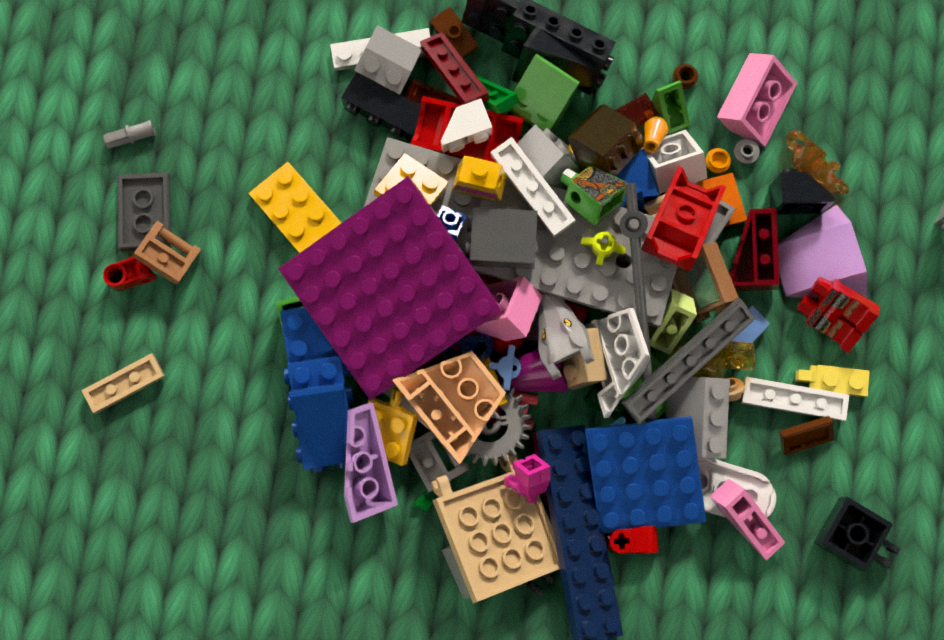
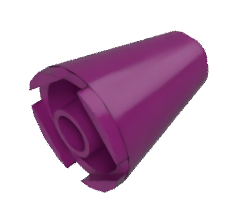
M535 349L517 358L521 364V370L517 377L511 379L510 389L514 387L515 391L531 392L570 391L567 388L562 362L557 364L561 377L553 380L541 360L539 349ZM497 371V377L499 379L500 384H502L504 378L501 377Z

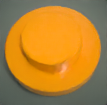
M714 148L708 152L705 164L711 172L723 173L729 168L731 157L726 150Z

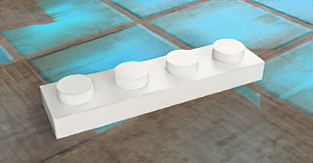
M429 28L396 33L395 35L421 48L420 41L429 38L430 32ZM370 38L330 44L335 71L356 68ZM421 51L419 57L426 56L424 52Z
M512 137L490 152L495 162L503 166L506 176L533 211H538L537 217L553 238L575 223L574 217Z
M751 377L744 378L745 390L740 402L742 404L821 418L830 416L833 420L846 421L849 402L848 394Z

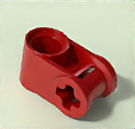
M131 256L126 260L107 266L103 272V279L113 290L124 291L138 285L153 282L157 279V275L153 273L152 269ZM115 273H123L121 281L112 283V276Z
M655 526L619 529L608 533L606 537L607 547L615 553L643 554L659 552L657 528ZM619 534L621 538H625V543L621 544V548L618 544H614V539H617Z

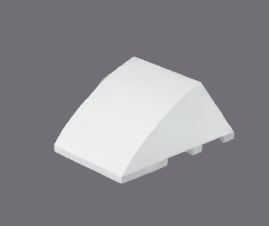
M634 308L610 314L607 318L601 320H592L591 323L584 325L586 329L598 328L608 376V380L601 382L603 390L597 394L604 418H609L625 394L645 371L650 360V354Z

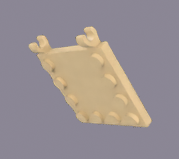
M507 453L506 456L507 463L499 458V463L507 474L456 492H452L446 475L438 477L435 481L431 482L434 493L439 496V498L433 500L434 506L473 604L560 569L553 528L540 496L537 495L536 502L529 503L524 495H519L512 488L504 486V477L511 474L515 476L513 462L518 461L517 456L514 457L510 453Z

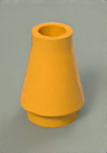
M651 117L644 123L643 148L649 153L656 152L668 134L669 128L663 118Z

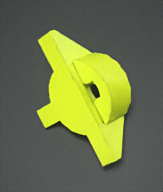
M600 232L594 237H582L580 243L591 247L593 253L597 256L596 265L602 266L604 258L609 257L613 252L624 255L626 251L625 247L616 243L615 237L609 232ZM602 239H608L607 243L601 242Z

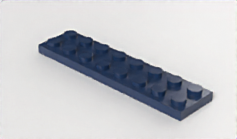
M585 425L537 431L535 433L540 459L550 465V482L546 494L572 640H606L623 636L605 534H602L598 524L600 515L596 510Z

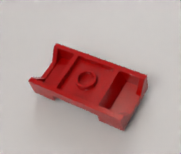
M422 96L420 114L411 144L443 153L441 139L456 107L461 106V104ZM486 110L492 125V135L489 136V139L478 144L471 142L465 144V147L457 152L450 153V151H446L443 154L463 159L464 156H470L495 162L490 152L511 137L518 143L524 118L502 113L497 114Z
M678 166L641 247L642 251L690 272L698 257L726 186L719 185L708 190L689 182L684 169Z

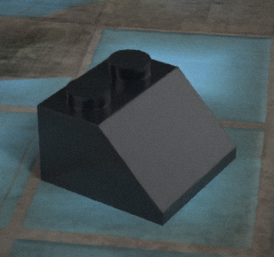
M795 168L783 170L769 185L770 208H776L777 215L822 214L835 202L834 196L809 173L798 172V169Z

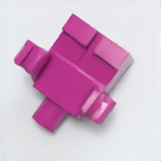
M535 454L525 457V460L521 459L513 462L515 476L511 474L504 477V486L512 488L519 495H524L527 502H536L537 495L547 490L550 482V465Z

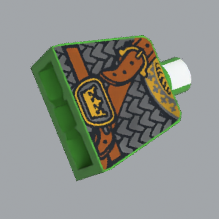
M589 166L580 174L568 168L560 178V182L568 186L565 196L566 203L593 225H596L623 203L626 193L625 184L627 182L593 166Z

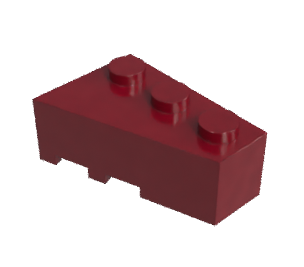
M776 208L749 210L730 273L736 292L778 290Z

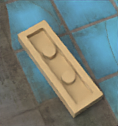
M151 353L81 391L92 412L97 414L165 378V375L155 355Z

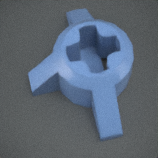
M509 345L507 355L501 357L498 362L489 363V369H497L499 375L504 378L503 390L510 391L511 379L517 377L521 370V364L514 356L515 345Z

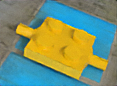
M393 387L390 401L385 402L373 398L371 401L368 399V403L374 404L387 461L403 466L408 462L419 415L406 410L400 405L402 393L397 387Z

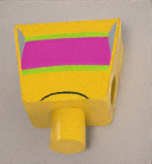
M464 156L458 165L452 191L501 203L507 176L503 166L499 163Z

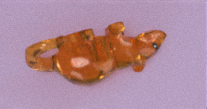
M791 130L786 136V142L793 151V167L798 169V172L809 173L830 193H849L847 184L834 174L836 170H839L840 165L835 161L827 162L825 160L827 155L825 151L815 145L805 134L798 130ZM795 138L801 140V141L804 142L806 145L803 146V145L798 144V143L795 141Z

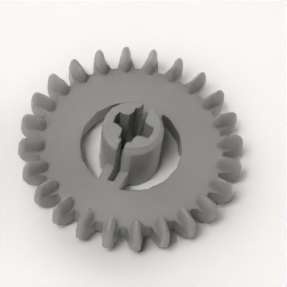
M514 387L505 394L507 403L498 406L506 415L499 416L494 411L490 418L491 420H496L497 423L493 424L492 429H487L485 425L481 431L485 435H493L499 430L500 426L508 425L505 435L494 442H483L476 439L464 459L472 454L473 464L479 458H482L483 466L487 465L488 459H491L493 465L497 466L499 457L507 463V453L516 457L517 454L514 448L524 449L520 439L528 440L530 437L523 431L532 428L531 425L524 423V421L532 416L530 414H523V411L528 408V404L519 405L523 396L519 395L514 398Z

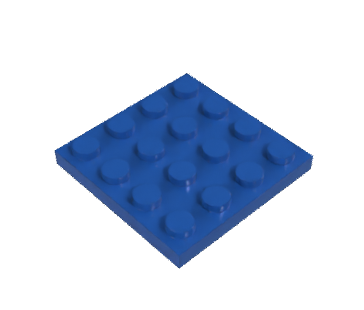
M692 416L643 421L640 424L635 422L585 429L596 510L600 515L598 524L602 534L640 526H655L657 528L706 522Z

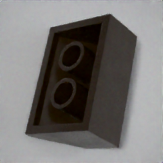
M605 104L600 105L568 137L581 172L589 166H593L615 177L643 147V138L637 129L636 123Z

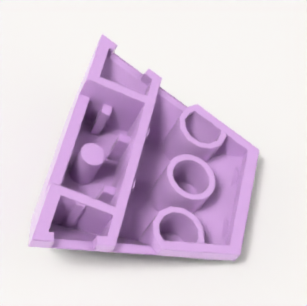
M837 204L778 243L779 279L785 297L803 298L807 295L812 299L820 298V296L811 291V287L820 276L830 282H833L836 278L842 282V285L867 298V270L852 223Z

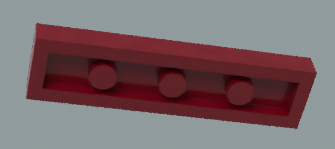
M443 32L420 41L422 51L462 105L478 99H482L483 103L489 100V92Z

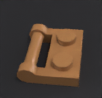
M157 220L132 257L177 285L199 254L201 248L196 245L194 247L165 229L163 227L164 224ZM159 236L169 244L173 245L174 247L185 253L187 257L185 258L184 256L180 255L167 245L157 240L155 237Z

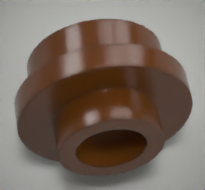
M689 64L679 65L673 72V82L680 80L683 89H690L698 80L697 70ZM682 74L688 75L689 80H687V81L682 80V79H681V75H682Z

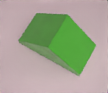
M679 80L657 89L651 102L658 117L663 118L667 122L668 134L690 126L681 81Z

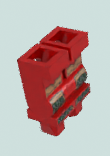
M819 276L811 287V291L820 296V299L816 302L805 295L799 302L797 310L807 317L806 324L811 327L813 326L819 332L832 338L840 344L841 349L849 353L860 340L863 333L868 330L878 317L880 306L851 288L842 285V282L836 278L833 282H830Z

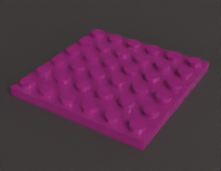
M410 176L404 178L278 268L370 401L394 385L393 379L406 377L503 310Z

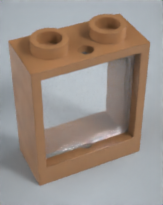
M717 242L702 245L690 272L677 266L671 288L694 299L697 312L695 317L696 323L711 318V312L721 313L736 298H739Z

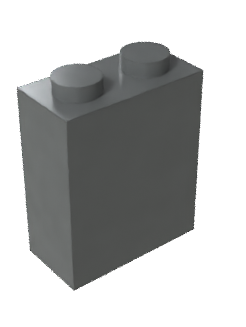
M473 208V215L467 216V232H471V242H466L465 256L470 258L471 265L476 267L535 269L538 211Z

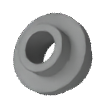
M740 140L734 148V156L742 164H751L759 157V146L753 140ZM743 148H749L751 150V154H745L743 152Z

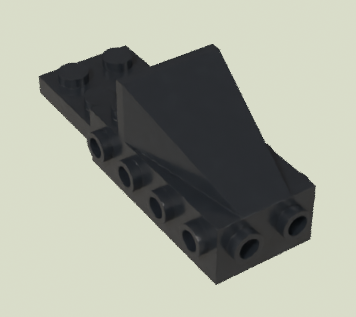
M467 0L461 22L503 43L501 51L519 59L512 81L520 82L532 59L538 54L579 81L577 89L591 95L595 87L601 88L607 76L603 72L604 70L608 71L614 59L611 53L616 44L615 41L532 0H523L521 3L516 0Z

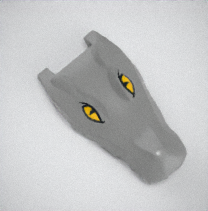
M540 292L542 299L536 312L539 332L538 349L542 362L553 380L561 377L557 366L558 363L581 353L586 364L595 361L592 354L587 329L577 319L564 299Z

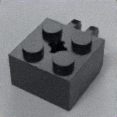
M849 497L838 498L814 541V544L859 571H868L873 561L890 569L892 566L890 560L877 554L881 547L892 554L898 555L900 551L899 547L886 540L893 524ZM851 529H855L854 534L857 535L856 539L851 538Z

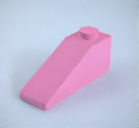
M727 479L709 496L722 514L766 561L785 544V541L748 492L732 480Z

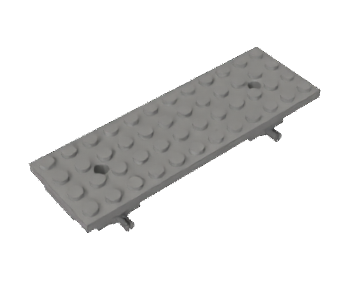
M389 137L386 139L364 205L365 207L378 198L374 195L375 188L405 153L448 181L447 188L431 206L437 215L442 205L467 216L473 215V208L532 210L508 177L501 203L452 191L457 168L462 159ZM550 186L574 217L575 223L553 238L537 217L535 269L473 266L477 273L502 281H512L514 278L524 276L533 285V288L539 292L595 308L603 313L613 314L628 308H634L636 313L630 238L625 236L620 229V220L627 213V208L619 206L596 225H593L566 203L565 196L567 190ZM645 214L648 220L647 230L640 236L641 247L655 219L654 216ZM467 218L457 242L464 255L466 242H471V232H467ZM631 219L630 226L632 228H638L639 221L637 219ZM600 232H609L615 237L616 243L626 248L625 254L613 252L609 257L604 258L602 266L596 265L597 256L593 253L590 246L580 244L582 237H594ZM603 238L601 242L607 243L608 239ZM642 251L648 325L659 328L677 266Z

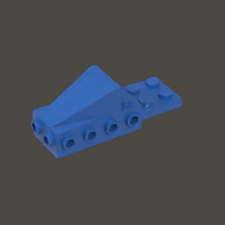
M305 307L282 310L280 314L288 359V369H284V378L286 385H291V391L288 392V403L290 411H295L296 421H292L294 437H299L300 447H296L298 463H303V469L310 468L311 472L324 471L326 466L334 464L337 465V468H345L349 402L354 401L352 387L346 384L345 376L350 375L349 369Z

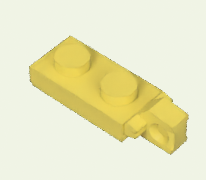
M811 365L810 370L799 369L795 371V382L809 383V388L848 394L849 396L867 397L869 370Z

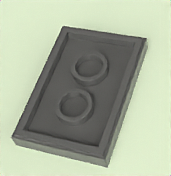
M163 172L117 175L118 249L120 251L136 250L157 220L164 224L163 227L171 232L170 174ZM159 236L155 237L157 240L171 248V244H169Z

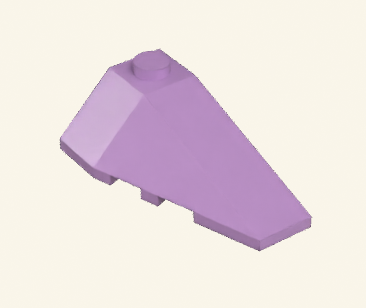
M371 402L348 410L344 498L351 523L398 505L374 404Z

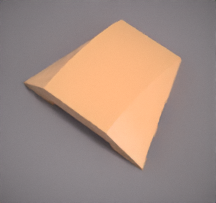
M473 351L418 370L406 377L392 380L411 407L459 465L506 394Z

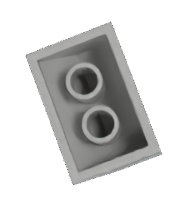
M691 377L667 399L666 419L692 416L697 457L726 459L730 379Z

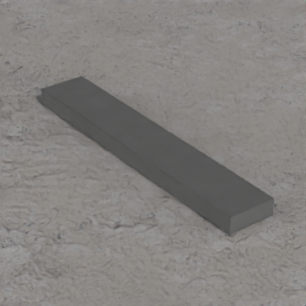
M736 298L621 402L635 422L640 424L755 320V317L742 299Z

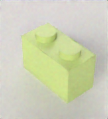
M671 289L661 326L658 328L648 325L651 347L671 354L697 316L692 297Z

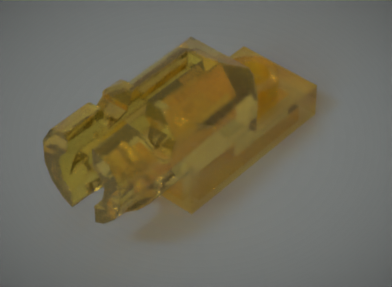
M731 341L692 377L723 378L728 368L753 371L756 366L754 343ZM683 346L674 348L671 354L668 355V359H670Z

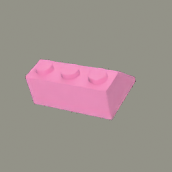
M750 53L717 118L729 131L745 139L753 140L761 147H766L797 82L774 55Z

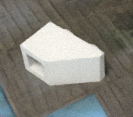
M482 99L456 107L441 139L443 153L446 151H450V153L457 152L463 149L465 144L471 142L475 144L482 143L492 135V125Z

